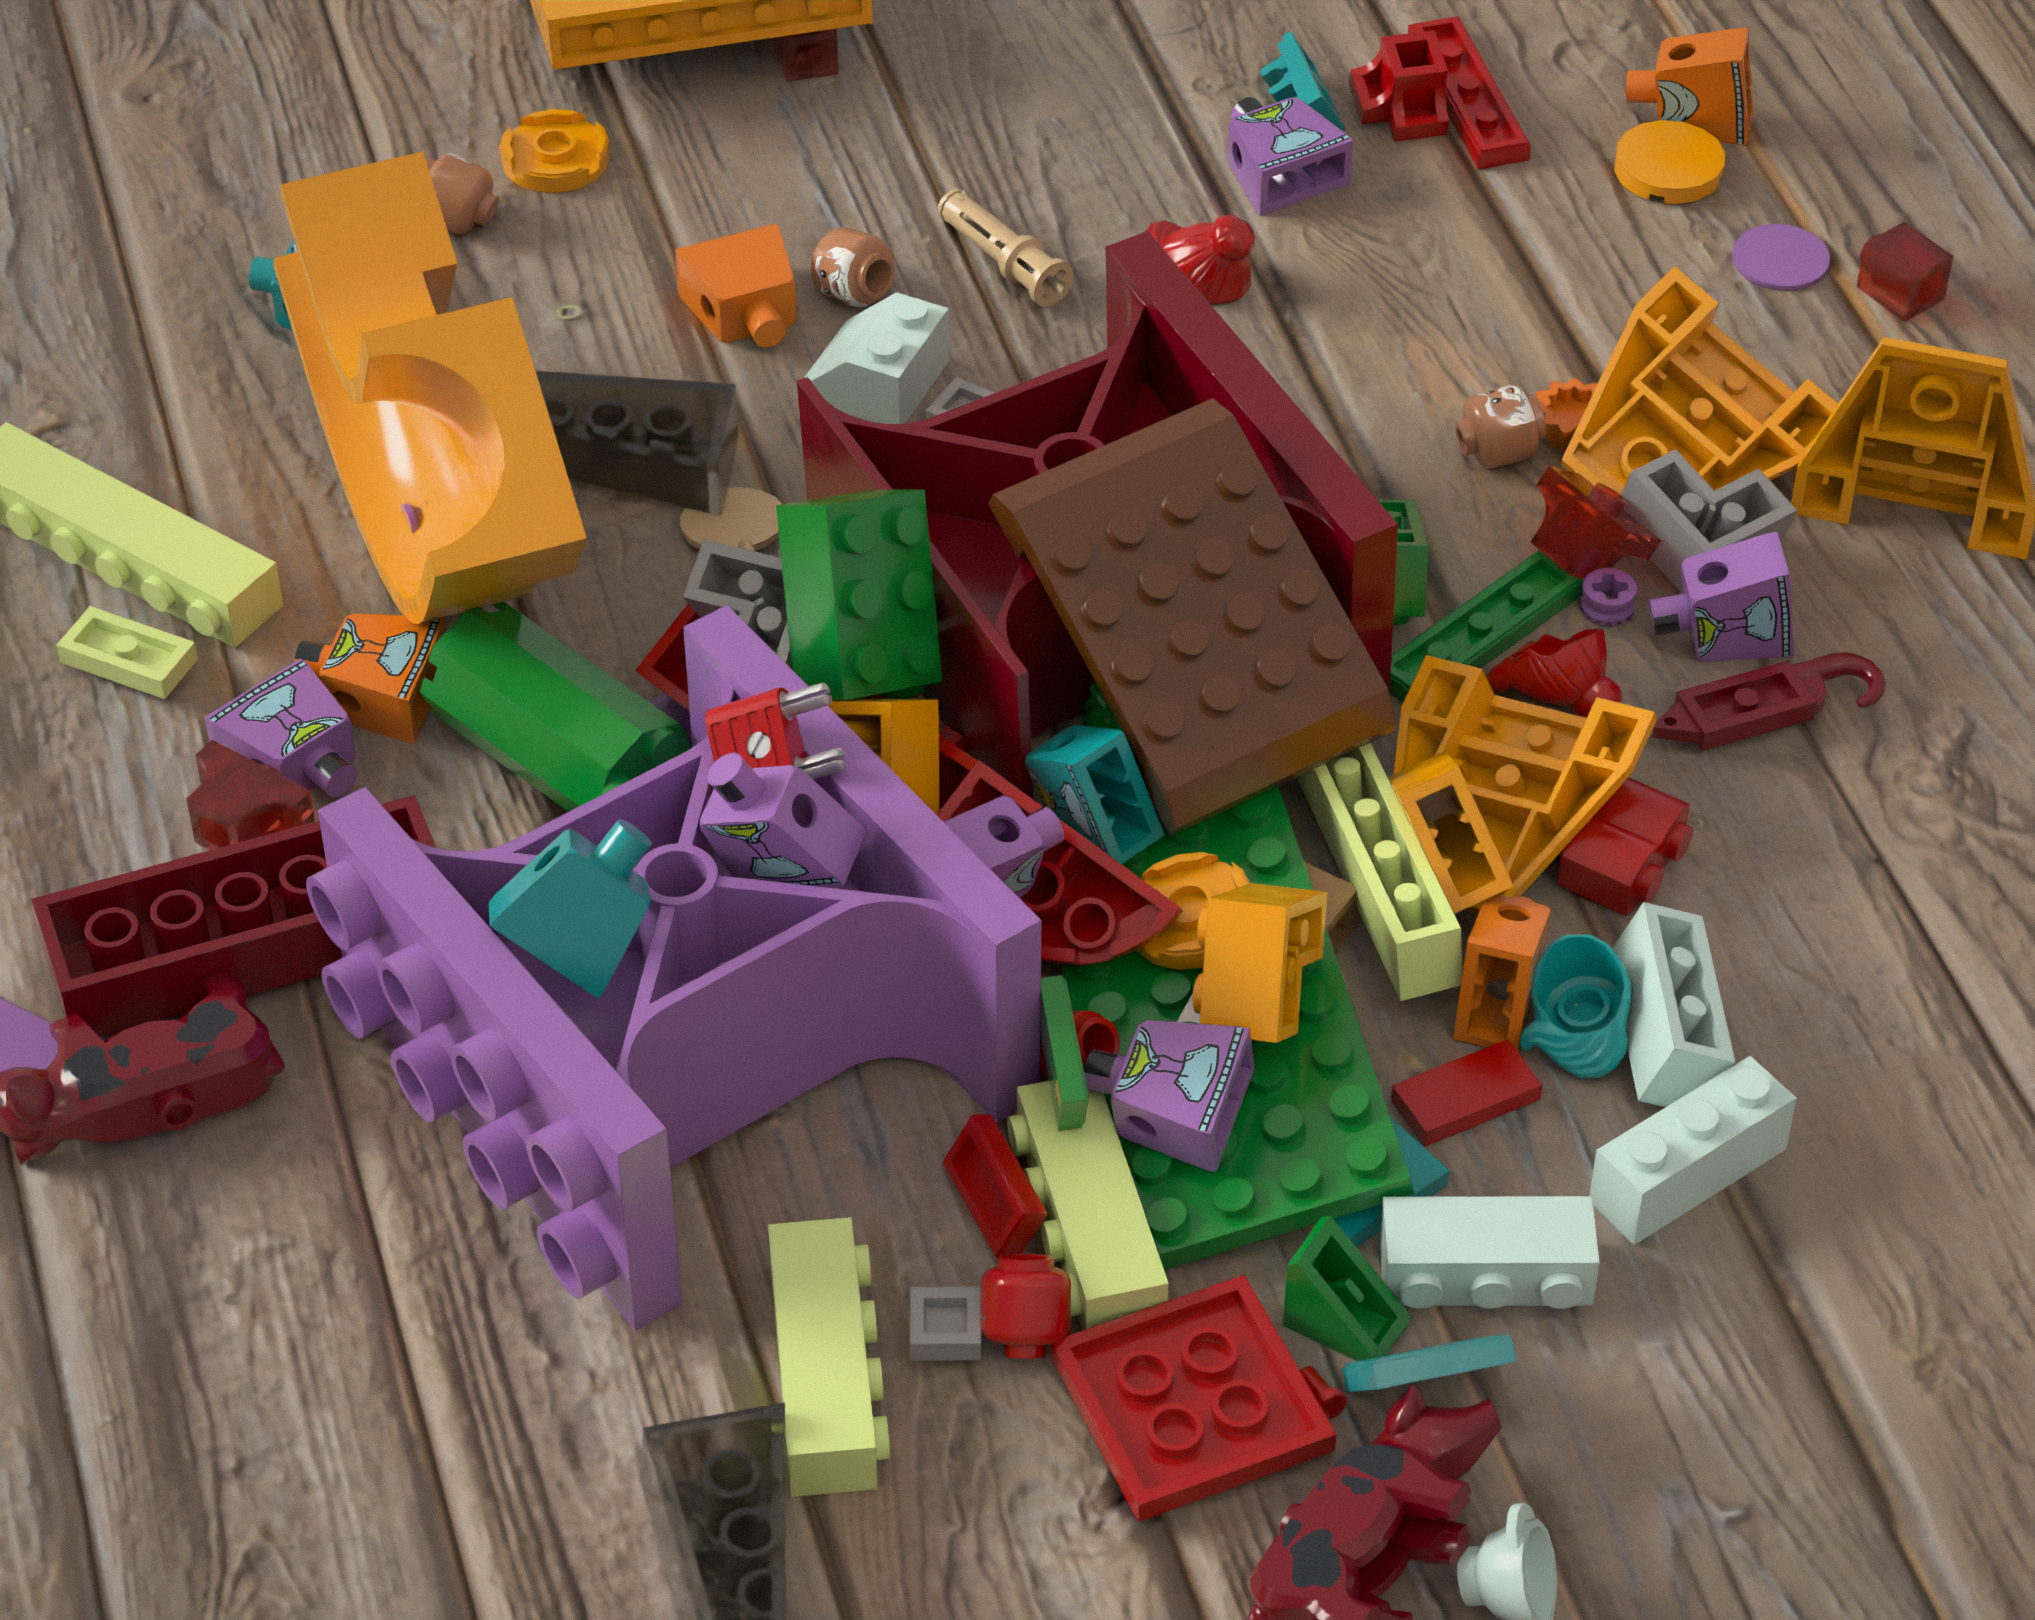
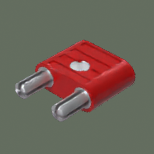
M819 683L790 693L785 688L779 687L708 709L705 713V723L714 762L726 754L737 753L751 768L792 765L802 769L813 780L844 771L847 762L839 760L845 758L840 748H834L808 757L805 756L796 716L830 705L832 696L825 695L831 692L829 687L825 683Z

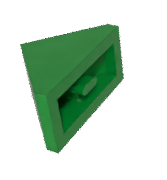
M1331 1215L1321 1217L1287 1265L1283 1326L1355 1361L1386 1356L1412 1316Z

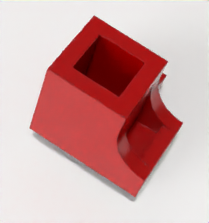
M1435 30L1384 36L1381 39L1380 50L1376 57L1362 67L1351 69L1349 87L1361 125L1388 121L1394 142L1447 135L1449 118L1446 108L1445 86L1448 69Z

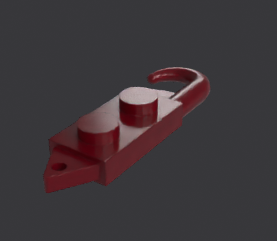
M1848 652L1832 653L1793 665L1789 661H1784L1677 691L1675 703L1656 721L1652 737L1697 743L1700 749L1704 751L1813 720L1814 715L1822 711L1825 704L1826 686L1824 681L1846 675L1862 678L1869 685V690L1857 699L1856 703L1860 708H1866L1879 701L1884 695L1886 681L1883 672L1873 661L1862 655Z

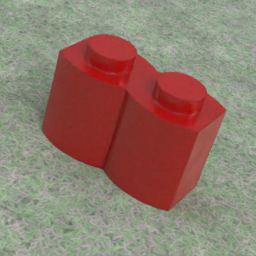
M1628 777L1566 845L1561 854L1558 885L1625 916H1628L1640 901L1650 903L1661 885L1664 876L1663 868L1670 860L1679 862L1690 845L1694 831L1692 826L1687 825L1690 804Z

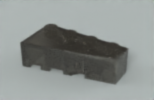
M536 371L569 479L722 516L739 437L735 384Z
M785 1402L643 1427L640 1482L679 1620H786Z

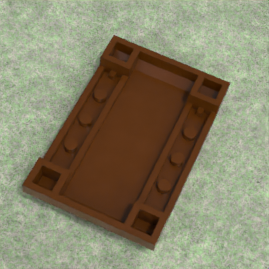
M1213 398L992 495L988 505L1018 559L1025 555L1027 556L1145 771L1142 776L1143 782L1170 836L1390 734L1397 726L1388 687L1235 416Z

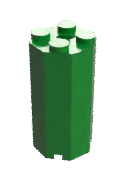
M505 602L492 604L496 611L490 613L481 607L467 609L433 645L429 662L435 665L437 670L433 683L424 677L420 693L435 716L568 812L692 748V743L679 722Z

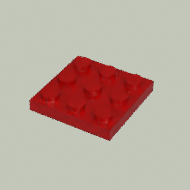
M1245 1275L1065 1336L1061 1341L1051 1344V1359L1138 1522L1335 1451L1337 1434Z

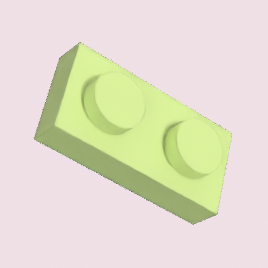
M92 606L88 607L56 645L60 663L163 699L167 698L198 660L195 642Z

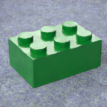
M870 490L776 505L792 670L808 686L825 683L831 691L825 695H831L832 700L841 701L942 682L925 490Z

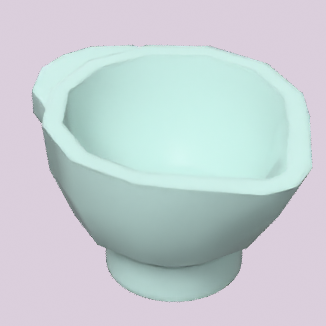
M1515 1503L1508 1511L1506 1527L1487 1535L1481 1546H1468L1458 1561L1457 1577L1460 1594L1467 1606H1486L1496 1618L1501 1620H1553L1557 1597V1570L1555 1552L1548 1529L1538 1518L1535 1519L1533 1510L1527 1503Z

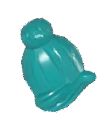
M1590 934L1561 936L1549 944L1538 961L1533 976L1531 998L1534 1022L1523 1031L1520 1039L1521 1047L1525 1051L1534 1046L1540 1047L1557 1066L1579 1079L1603 1077L1618 1067L1627 1053L1626 1025L1632 1002V981L1622 960L1608 943Z

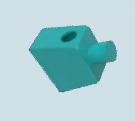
M623 819L616 821L598 846L575 830L567 829L563 831L489 901L490 927L599 999L650 905L651 899L648 882L633 871V868L651 847L652 842L641 830Z

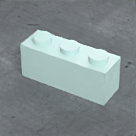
M1643 902L1612 949L1622 960L1632 981L1633 994L1626 1033L1628 1040L1627 1049L1638 1101L1667 1107L1735 1064V1058L1703 916Z
M1748 1056L1597 1149L1589 1196H1592L1593 1206L1633 1245L1639 1243L1787 1149L1797 1098L1755 1059Z
M1592 1196L1383 1197L1379 1232L1381 1277L1403 1306L1416 1309H1425L1433 1306H1479L1487 1309L1502 1306H1549L1558 1309L1572 1306H1593L1600 1262Z

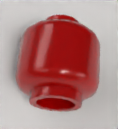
M1024 1253L1000 1255L998 1257V1266L986 1270L981 1278V1334L994 1343L1004 1344L1005 1357L1016 1359L1046 1357V1345L1061 1341L1065 1336L1069 1335L1071 1330L1070 1275L1065 1270L1055 1267L1054 1257L1050 1255Z

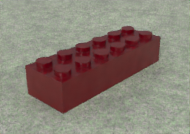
M415 795L381 804L411 839L436 848ZM320 821L32 898L31 901L43 951L64 1017L74 1014L84 1016L95 1032L102 1037L149 1021H160L188 1013L194 1005L204 999L200 982L210 975L222 972L231 973L242 982L247 991V996L321 976L323 967L341 959L342 954L341 949L330 939L320 924L311 905L306 887L308 877L327 868Z

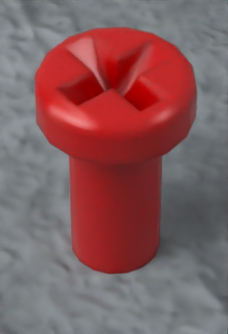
M1313 1366L1303 1367L1300 1372L1327 1419L1330 1420L1338 1416L1347 1404V1396L1338 1387L1330 1388Z

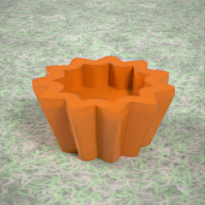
M1574 377L1566 384L1551 381L1549 390L1536 392V398L1540 403L1545 418L1546 439L1549 447H1559L1561 452L1565 453L1598 383L1584 385L1579 379Z

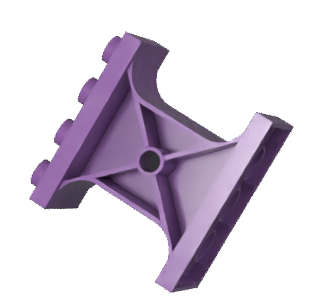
M728 605L683 627L692 748L511 842L477 851L444 850L411 839L369 790L363 787L318 810L327 868L308 877L306 881L307 893L320 924L330 939L341 949L342 958L322 969V981L325 991L341 1022L358 1039L378 1029L385 1033L397 1048L391 1053L393 1070L403 1093L414 1110L429 1123L451 1112L469 1133L463 1138L464 1153L476 1181L491 1202L500 1209H506L525 1199L541 1218L543 1223L537 1227L539 1245L546 1262L562 1287L576 1299H581L600 1288L635 1331L682 1305L670 1171L671 1168L839 1073L870 1060L908 1058L942 1067L951 1074L988 1115H992L996 1123L1017 1112V1087L1040 1083L1041 919L828 706L796 716L806 757L834 748H840L843 751L845 758L839 760L847 762L846 769L814 779V781L867 830V834L844 886L818 887L732 877L701 831L700 818L714 790L707 780L708 771L713 765L714 760L705 723L706 711L779 687L785 688L788 693L809 687ZM623 819L641 830L652 842L651 847L633 868V871L648 882L651 902L605 991L597 999L490 927L488 903L501 888L563 831L567 829L575 830L598 846L616 821Z

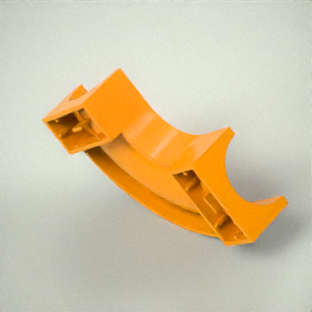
M424 152L281 184L280 194L297 252L274 258L273 267L318 416L344 492L371 559L400 612L406 615L410 622L420 624L459 614L467 609L482 608L521 598L531 594L538 582L575 573L587 537L513 297L447 312L458 263ZM410 502L413 507L421 509L419 529L414 534L407 523L406 515L402 513L401 504Z

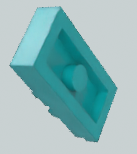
M1292 31L1283 35V40L1277 43L1282 56L1263 67L1260 71L1262 78L1270 87L1268 89L1270 95L1276 102L1288 98L1301 99L1340 130H1346L1316 64Z

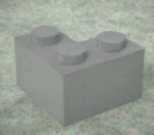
M1675 449L1631 471L1611 517L1679 592L1683 594L1681 563L1686 558L1772 532H1778L1780 542L1782 543L1797 509L1759 468L1714 491Z
M703 539L683 594L685 601L700 618L728 605L792 669L781 558Z

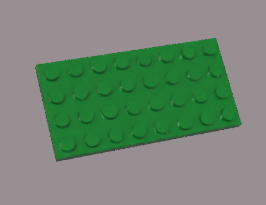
M1278 786L1173 836H1170L1163 821L1158 817L1165 835L1122 864L1142 879L1141 875L1155 863L1177 854L1205 852L1217 855L1219 862L1227 863L1232 866L1231 862L1239 866L1243 869L1250 883L1313 890ZM1326 926L1323 958L1302 966L1298 1033L1278 1043L1251 1040L1255 1069L1217 1172L1206 1171L1127 1140L1118 1134L1164 1270L1315 1225L1324 1216L1331 1215L1334 1219L1382 1204L1383 1197H1406L1415 1194ZM1137 950L1116 959L1100 963L1083 965L1061 964L1064 978L1067 981L1073 1010L1095 1011L1111 1021L1116 1027L1120 1038L1119 1055L1124 1056L1127 1055L1139 1024L1147 1020L1178 1021L1193 994L1198 975L1203 973V968L1175 970L1154 965L1139 954ZM1186 1021V1022H1182V1023H1195V1022ZM1103 1093L1115 1126L1111 1105L1112 1095Z

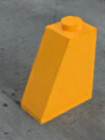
M1446 751L1388 777L1454 914L1514 887L1459 766Z

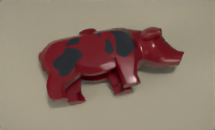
M229 972L207 976L200 982L204 999L194 1005L180 1020L149 1021L125 1029L104 1041L95 1032L88 1020L79 1014L59 1019L49 1025L51 1036L58 1042V1053L47 1068L14 1067L0 1072V1131L12 1139L21 1166L53 1152L61 1141L82 1139L97 1143L115 1144L142 1139L172 1130H181L191 1124L244 1108L267 1093L274 1080V1076L284 1071L285 1063L270 1039L267 1026L248 1009L247 991L242 982Z
M1411 1383L1389 1409L1384 1423V1430L1369 1444L1352 1449L1343 1455L1324 1474L1302 1504L1294 1503L1287 1509L1281 1522L1279 1535L1266 1550L1250 1578L1251 1592L1255 1604L1249 1611L1248 1620H1413L1412 1612L1391 1610L1389 1602L1379 1597L1397 1581L1406 1568L1408 1561L1423 1564L1456 1565L1468 1548L1470 1536L1466 1524L1455 1522V1520L1470 1501L1471 1489L1468 1482L1457 1479L1471 1470L1494 1437L1502 1429L1496 1410L1489 1397L1478 1404L1467 1407L1427 1406L1419 1389L1415 1384Z

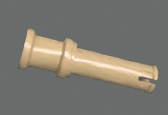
M959 188L950 190L941 198L937 210L939 217L950 223L976 246L998 262L1001 275L1010 283H1021L1029 290L1030 298L1039 306L1049 307L1055 305L1069 292L1074 279L1073 268L1065 260L1053 259L1046 254L1043 244L1034 236H1019ZM1046 277H1053L1055 279V283L1052 284L1050 281L1046 279Z

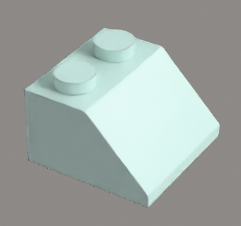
M896 292L846 320L805 377L811 380L827 402L848 415L875 423L904 424L950 361L949 308ZM797 388L795 389L796 399H798Z

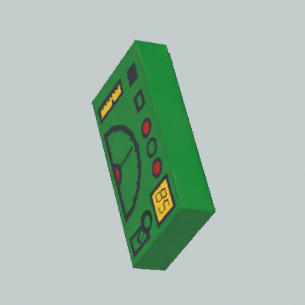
M1062 975L1041 978L1040 1036L1058 1131L1082 1128L1086 1120L1089 1095L1066 979L1063 980Z

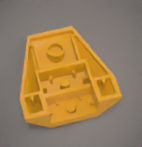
M1676 266L1635 305L1560 463L1613 510L1618 503L1631 471L1675 449L1714 491L1758 468L1771 481L1798 467L1800 459L1838 405L1836 401L1809 379L1794 392L1712 322L1719 303Z
M1883 337L1798 463L1791 504L1797 509L1795 515L1848 525L1855 494L1973 516L1967 548L2027 560L2035 527V489L2008 360Z
M1426 655L1401 706L1393 775L1446 751L1459 766L1514 887L1498 895L1507 897L1521 896L1633 773L1658 718L1654 711L1597 697L1588 717L1585 718L1494 695L1483 669ZM1483 901L1464 910L1479 914Z

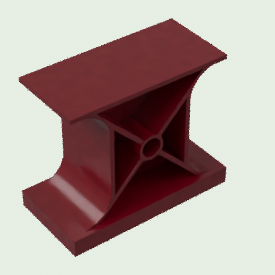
M1148 231L1105 247L1107 349L1096 355L936 416L904 424L875 423L848 415L827 402L808 377L797 380L807 500L870 490H925L942 682L926 684V692L921 694L925 699L938 700L939 718L944 725L963 735L964 752L976 760H980L1032 799L1033 782L1025 765V758L1031 752V739L1053 725L1085 713L1083 705L1091 696L1089 688L1095 680L1027 556L1025 555L1019 559L1016 556L988 505L992 495L1212 398L1235 416L1388 687L1390 694L1398 523Z

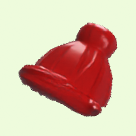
M1230 214L1219 217L1214 223L1203 222L1182 228L1174 223L1162 220L1151 223L1144 231H1148L1209 303H1229L1238 300L1245 295L1251 286L1249 254L1255 246V235L1247 221Z
M1601 628L1580 631L1567 640L1544 634L1537 642L1529 641L1515 653L1494 666L1489 674L1485 675L1495 695L1512 687L1544 703L1571 706L1575 715L1585 718L1588 717L1596 697L1618 703L1622 699L1620 686L1605 676L1607 648L1604 630Z

